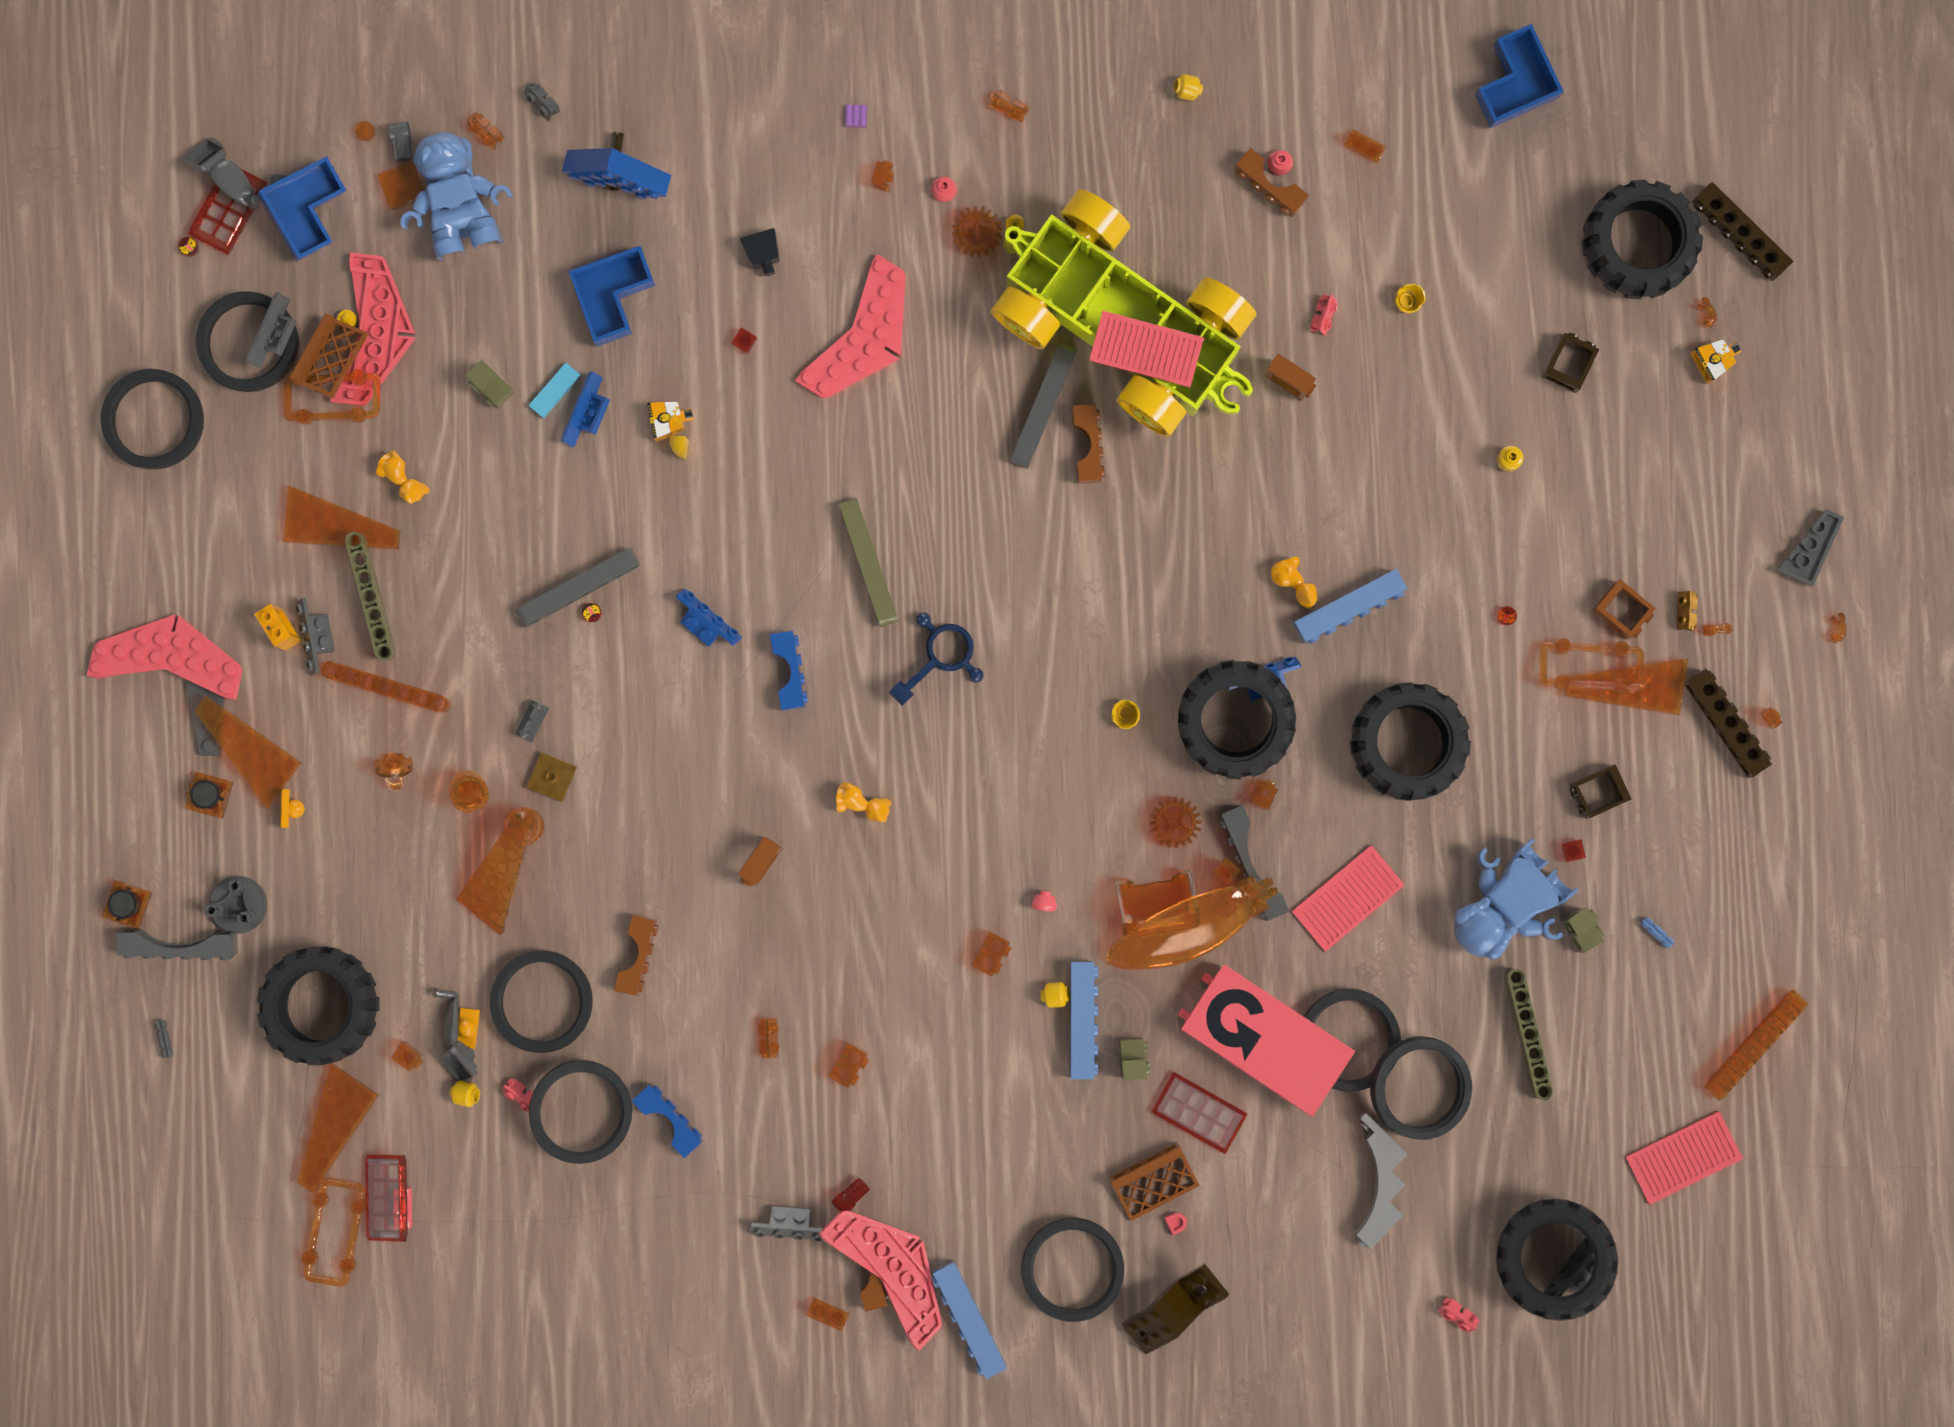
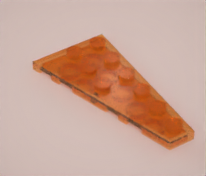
M288 485L283 542L346 546L345 538L350 532H360L365 535L369 548L399 550L400 530ZM356 535L353 537L352 543L357 546L360 538Z
M205 696L194 712L211 732L217 743L222 747L228 758L268 810L302 762L213 699Z
M519 814L514 816L456 898L499 935L504 933L505 921L509 915V906L514 897L520 875V866L523 864V855L525 848L528 846L533 827Z

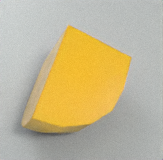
M669 436V445L672 451L679 458L686 460L689 445L687 437Z

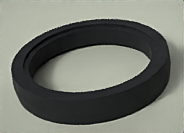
M251 291L231 293L214 302L202 316L196 333V350L204 369L219 384L236 391L256 392L277 384L291 370L299 347L296 326H294L277 364L270 371L256 378L238 379L225 374L216 365L211 354L210 339L212 330L222 315L241 305H258L268 309L273 298ZM286 310L284 316L292 318Z
M142 369L121 378L107 393L101 409V429L109 447L125 462L144 469L168 468L183 461L197 446L204 428L203 407L196 392L181 377L160 369ZM148 382H162L174 386L185 398L190 413L189 427L181 443L170 452L155 457L140 456L128 450L121 442L115 424L116 412L123 397L131 389Z
M544 950L528 952L510 961L496 977L490 994L491 1016L500 1034L512 1045L533 1053L554 1052L571 1044L585 1029L590 1019L593 1005L591 986L582 969L568 957ZM537 962L551 963L564 969L575 981L580 995L579 1013L574 1024L563 1035L549 1041L530 1040L517 1033L507 1021L503 1008L504 991L511 977L524 966Z
M1340 989L1327 993L1316 1000L1304 1015L1306 1019L1315 1023L1318 1016L1335 1003L1342 1001L1362 1002L1373 1008L1383 1019L1388 1032V1048L1401 1041L1399 1025L1393 1012L1382 1000L1366 991ZM1372 1073L1353 1080L1338 1078L1332 1089L1345 1092L1370 1088Z
M1410 1037L1390 1046L1377 1061L1370 1080L1371 1101L1378 1117L1395 1133L1416 1140L1433 1139L1452 1130L1466 1114L1472 1097V1078L1465 1060L1447 1043L1431 1037ZM1421 1049L1437 1051L1451 1063L1457 1079L1455 1100L1449 1111L1432 1124L1426 1126L1403 1124L1394 1117L1386 1102L1385 1083L1388 1073L1397 1060L1409 1052Z
M587 1060L566 1062L549 1071L535 1087L529 1104V1123L536 1141L554 1158L573 1164L595 1162L611 1154L626 1137L632 1120L631 1097L622 1079L608 1067ZM577 1072L592 1073L605 1079L615 1090L620 1103L619 1123L613 1135L601 1146L583 1152L566 1150L555 1144L546 1134L541 1121V1105L548 1089L558 1079Z
M1063 1218L1042 1227L1029 1241L1022 1259V1280L1032 1302L1045 1314L1061 1321L1080 1322L1100 1315L1117 1298L1124 1279V1260L1117 1242L1102 1226L1087 1219ZM1067 1230H1080L1095 1236L1107 1248L1112 1260V1278L1106 1292L1093 1304L1079 1309L1062 1308L1048 1301L1039 1291L1033 1275L1034 1260L1042 1244L1051 1236Z

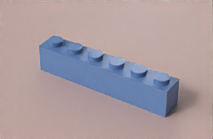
M1395 569L1295 621L1293 625L1303 644L1306 642L1312 644L1320 639L1319 635L1323 633L1329 635L1337 631L1335 627L1341 624L1345 627L1354 622L1352 618L1358 615L1362 618L1370 614L1369 609L1375 606L1379 609L1387 605L1386 601L1392 597L1394 600L1404 596L1403 592L1407 590V587L1398 570Z
M1071 962V1079H1094V1075H1098V1063H1094V1055H1098V1044H1094V1036H1098V1024H1094V1016H1098V1005H1094V997H1098V985H1094V978H1098V966H1094V962Z
M955 1261L934 1270V1276L931 1277L936 1288L940 1287L943 1293L940 1295L945 1306L949 1305L951 1312H949L950 1317L954 1323H958L960 1327L958 1333L963 1341H967L969 1345L967 1351L971 1358L975 1357L978 1363L975 1366L979 1375H984L985 1379H988L1007 1369V1365Z

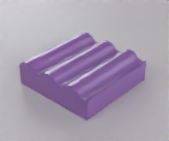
M846 105L845 127L867 128V105Z

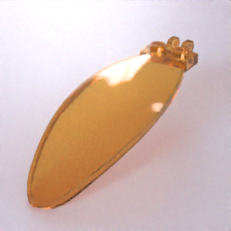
M1251 875L1236 884V886L1213 890L1184 900L1152 916L1119 938L1109 948L1106 961L1109 965L1119 969L1145 970L1174 966L1201 957L1228 941L1251 917L1254 918L1269 909L1270 907L1266 899H1271L1277 895L1278 889L1274 886L1271 887L1273 884L1272 878L1268 877L1257 883Z

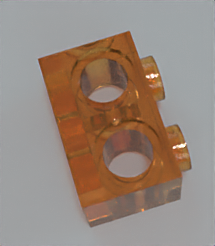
M989 931L972 966L990 976H993L994 973L998 974L1003 965L999 962L1003 956L1007 957L1012 948L1008 946L1010 942ZM996 940L1003 944V948L999 952H995L991 948V944ZM985 958L993 960L994 965L992 968L986 969L983 967L982 962Z
M848 1042L828 1077L849 1088L850 1084L854 1086L860 1077L857 1075L859 1069H864L870 1060L867 1058L869 1053ZM852 1052L859 1053L860 1061L858 1063H853L850 1060ZM842 1069L850 1071L851 1076L849 1079L845 1080L840 1077Z

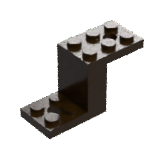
M1203 1264L1172 1281L1146 1309L1126 1319L1121 1325L1137 1343L1139 1349L1146 1355L1177 1339L1204 1310L1223 1301L1230 1294L1207 1265Z

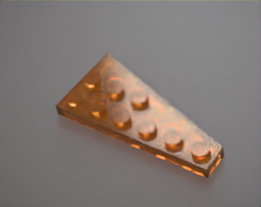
M1689 658L1568 677L1564 697L1680 715Z
M330 1063L328 1077L324 1084V1091L318 1105L311 1137L307 1144V1151L297 1183L312 1193L317 1190L380 1096V1094L334 1063Z

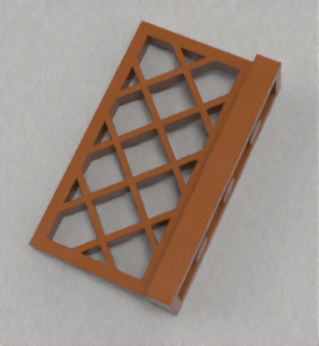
M325 313L293 370L290 379L294 385L300 388L303 386L333 399L369 334L336 320L332 315ZM336 326L343 328L345 332L338 336L333 334ZM354 334L361 335L359 341L351 343L349 336ZM347 338L348 345L338 348L336 341ZM334 342L336 349L325 352L326 344ZM351 349L350 357L342 360L340 352ZM338 353L340 361L329 364L327 357ZM325 358L327 365L316 368L317 360ZM342 365V372L333 376L331 368ZM329 369L331 377L320 380L318 373ZM316 374L317 382L312 384L306 382L309 376ZM333 381L334 386L330 392L323 389L322 384Z
M1178 1142L1109 1177L1130 1221L1200 1186ZM1181 1157L1184 1162L1182 1169L1171 1168L1173 1161ZM1157 1169H1167L1164 1179L1154 1177ZM1170 1171L1180 1173L1177 1183L1167 1181ZM1183 1175L1191 1177L1194 1182L1188 1186L1180 1185ZM1143 1176L1150 1178L1147 1188L1137 1185L1139 1178ZM1153 1180L1163 1182L1160 1192L1150 1189ZM1166 1184L1176 1186L1173 1194L1167 1195L1163 1193ZM1126 1185L1133 1187L1130 1197L1122 1195L1119 1189ZM1135 1189L1146 1191L1143 1201L1133 1198ZM1148 1193L1158 1195L1155 1203L1150 1204L1146 1202ZM1131 1201L1141 1204L1139 1211L1131 1214L1129 1210Z

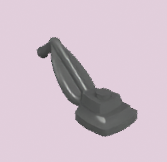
M208 138L182 158V162L186 167L210 175L214 183L232 199L245 206H249L252 210L258 208L260 198L254 194L253 188L243 171L234 162L225 160L226 150L216 139Z
M435 988L433 993L435 998L451 999L445 1012L442 1029V1045L446 1050L439 1055V1059L456 1081L464 1080V1082L469 1083L476 1077L478 1072L476 1070L477 1065L473 1062L476 1056L474 1051L461 1041H458L459 995L455 991L450 992Z

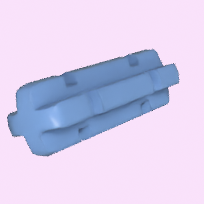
M1645 917L1640 924L1645 929H1648V932L1658 941L1662 942L1661 944L1664 947L1670 948L1675 941L1670 936H1667V933L1657 924H1653L1654 921L1649 917Z

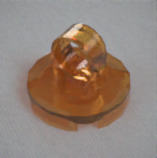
M402 753L385 754L383 759L378 760L377 758L374 761L375 774L385 778L386 786L394 791L402 788L403 776L408 775L413 770L412 758H404ZM391 778H399L400 782L392 784L389 780Z

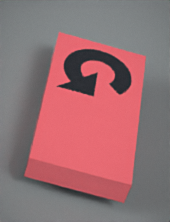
M1225 964L1214 978L1204 973L1200 980L1209 986L1191 1013L1181 1008L1177 1016L1185 1020V1024L1180 1031L1203 1044L1310 1117H1313L1355 1051Z

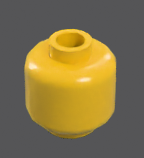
M1183 74L1176 78L1173 90L1179 99L1194 101L1198 95L1202 94L1203 85L1200 84V79L1197 76Z
M1506 446L1497 455L1499 468L1506 472L1517 470L1524 460L1522 451L1516 446Z
M1063 982L1047 983L1044 990H1041V1000L1049 1008L1064 1007L1070 1001V989Z
M459 1080L450 1088V1097L456 1105L471 1107L480 1098V1090L473 1082L467 1083L464 1080Z

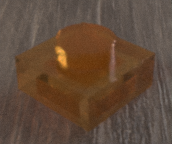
M1771 707L1766 708L1760 713L1771 729L1783 723L1780 720L1781 716L1778 711Z

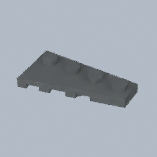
M1824 510L1781 564L1777 572L1813 587L1844 517L1830 510Z
M186 680L199 755L221 757L225 698Z

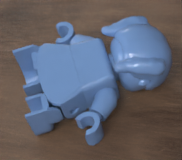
M450 132L432 134L422 139L418 144L413 162L418 171L427 180L428 185L426 190L417 194L412 207L414 211L404 213L400 220L404 230L408 228V221L411 218H416L417 226L423 229L424 221L421 216L422 214L425 215L431 208L433 249L436 259L440 262L443 261V255L459 251L465 252L461 238L470 236L473 249H477V246L491 241H498L503 244L504 241L499 226L481 202L478 194L486 197L491 196V200L496 206L500 204L497 200V195L500 192H506L508 198H513L512 192L506 186L498 185L494 187L495 185L485 177L480 175L473 176L471 143L466 138L458 137Z
M1534 839L1528 840L1513 854L1512 860L1507 864L1500 879L1497 881L1496 871L1493 870V867L1499 864L1501 858H1494L1492 863H1487L1484 859L1485 853L1488 852L1487 848H1483L1478 852L1476 857L1477 863L1483 868L1480 873L1479 888L1484 895L1479 902L1457 910L1454 921L1455 937L1471 955L1486 957L1491 960L1500 958L1511 938L1517 932L1525 937L1540 936L1542 934L1547 940H1557L1563 936L1561 932L1552 935L1548 930L1549 925L1555 923V918L1548 919L1543 924L1541 921L1532 920L1531 918L1540 912L1566 902L1579 889L1567 888L1556 876V872H1558L1556 869L1546 877L1540 870L1549 861L1543 860L1533 851L1530 845L1535 841Z

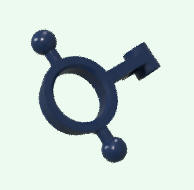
M919 613L916 617L917 625L925 627L931 633L926 642V653L930 661L906 684L900 681L888 693L903 706L914 695L910 690L934 667L943 671H956L964 667L969 673V679L972 682L978 683L982 681L984 677L983 671L980 668H974L969 663L973 655L974 645L968 631L956 624H943L936 628L931 623V617L928 613ZM948 630L960 633L967 643V652L960 662L950 665L940 662L933 653L935 638L940 633Z

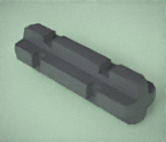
M165 1020L155 1022V1028L158 1030L159 1047L162 1048L161 1056L162 1058L172 1057L173 1050L172 1048L170 1049L168 1030L166 1031L167 1023Z

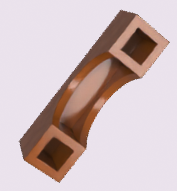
M1250 147L1235 166L1234 170L1237 176L1243 180H1248L1254 190L1264 193L1266 195L1265 198L1270 203H1276L1280 207L1281 212L1293 217L1307 201L1309 195L1295 183L1287 187H1277L1271 184L1266 179L1263 171L1265 159Z
M1096 404L1075 405L1072 407L1074 428L1084 432L1090 441L1088 455L1083 460L1077 462L1078 484L1099 483L1102 477H1105L1104 465L1101 466L1100 458H1103V447H1099V439H1102L1101 428L1097 427V421L1100 420V409H1096Z
M632 915L628 935L637 943L638 958L632 967L618 972L614 991L638 996L639 992H643L645 981H642L644 973L647 974L650 963L647 962L648 955L653 953L654 944L652 939L653 936L657 935L659 925H656L657 920Z
M870 1272L868 1284L860 1291L865 1312L888 1306V1300H890L881 1279Z

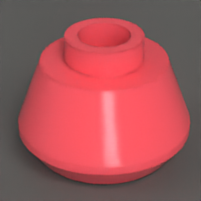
M1276 150L1269 155L1267 165L1273 174L1285 175L1292 169L1293 159L1287 151Z
M941 176L932 183L931 192L936 200L947 202L955 197L957 186L950 177Z
M1040 891V894L1035 895L1031 906L1036 910L1054 912L1057 909L1055 896H1051L1052 892Z

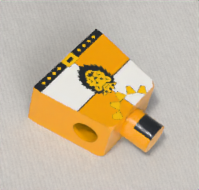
M1720 340L1696 348L1690 354L1708 385L1736 363L1733 356L1740 353L1741 349L1736 342L1727 346L1724 340Z
M678 402L647 403L655 441H660L685 431L683 422L694 420L692 409L681 411Z

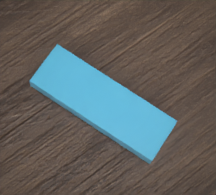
M565 363L529 406L542 418H545L581 375Z

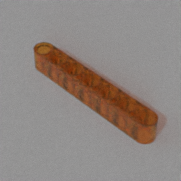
M332 661L325 662L321 667L322 675L331 680L439 713H446L451 708V701L443 695ZM330 666H334L336 669L335 673L330 676L328 669ZM352 671L354 677L351 681H347L346 675ZM367 677H371L372 683L366 687L364 680ZM389 682L390 689L388 692H384L382 686ZM403 688H407L409 691L408 696L402 698L400 694ZM425 693L427 700L421 704L419 696ZM440 699L445 701V706L442 709L437 708V702Z
M1794 989L1789 991L1704 1085V1088L1718 1101L1722 1100L1805 1010L1809 1003Z

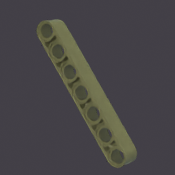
M857 497L841 502L839 506L880 627L898 622L899 620Z
M350 532L345 538V543L374 653L379 660H391L396 654V649L368 542L363 533ZM356 535L360 538L357 546L352 543V539ZM360 554H363L365 557L363 564L357 562V557ZM367 572L370 579L367 583H364L362 575ZM369 591H372L375 596L371 602L367 599ZM375 609L379 612L377 620L372 618V612ZM379 628H382L384 631V636L381 639L376 634ZM383 647H387L389 649V655L387 657H384L381 654V650Z
M1509 969L1506 971L1504 979L1531 1090L1536 1098L1548 1100L1553 1095V1088L1526 977L1522 970ZM1513 972H1517L1519 975V980L1515 983L1510 978ZM1518 991H1521L1524 995L1520 1002L1515 999V994ZM1522 1010L1528 1012V1018L1524 1021L1520 1018ZM1527 1029H1531L1533 1032L1531 1039H1526L1524 1036ZM1532 1048L1537 1050L1535 1058L1529 1056V1051ZM1536 1067L1542 1069V1074L1539 1077L1534 1076V1069ZM1541 1086H1545L1547 1089L1544 1096H1540L1538 1093Z

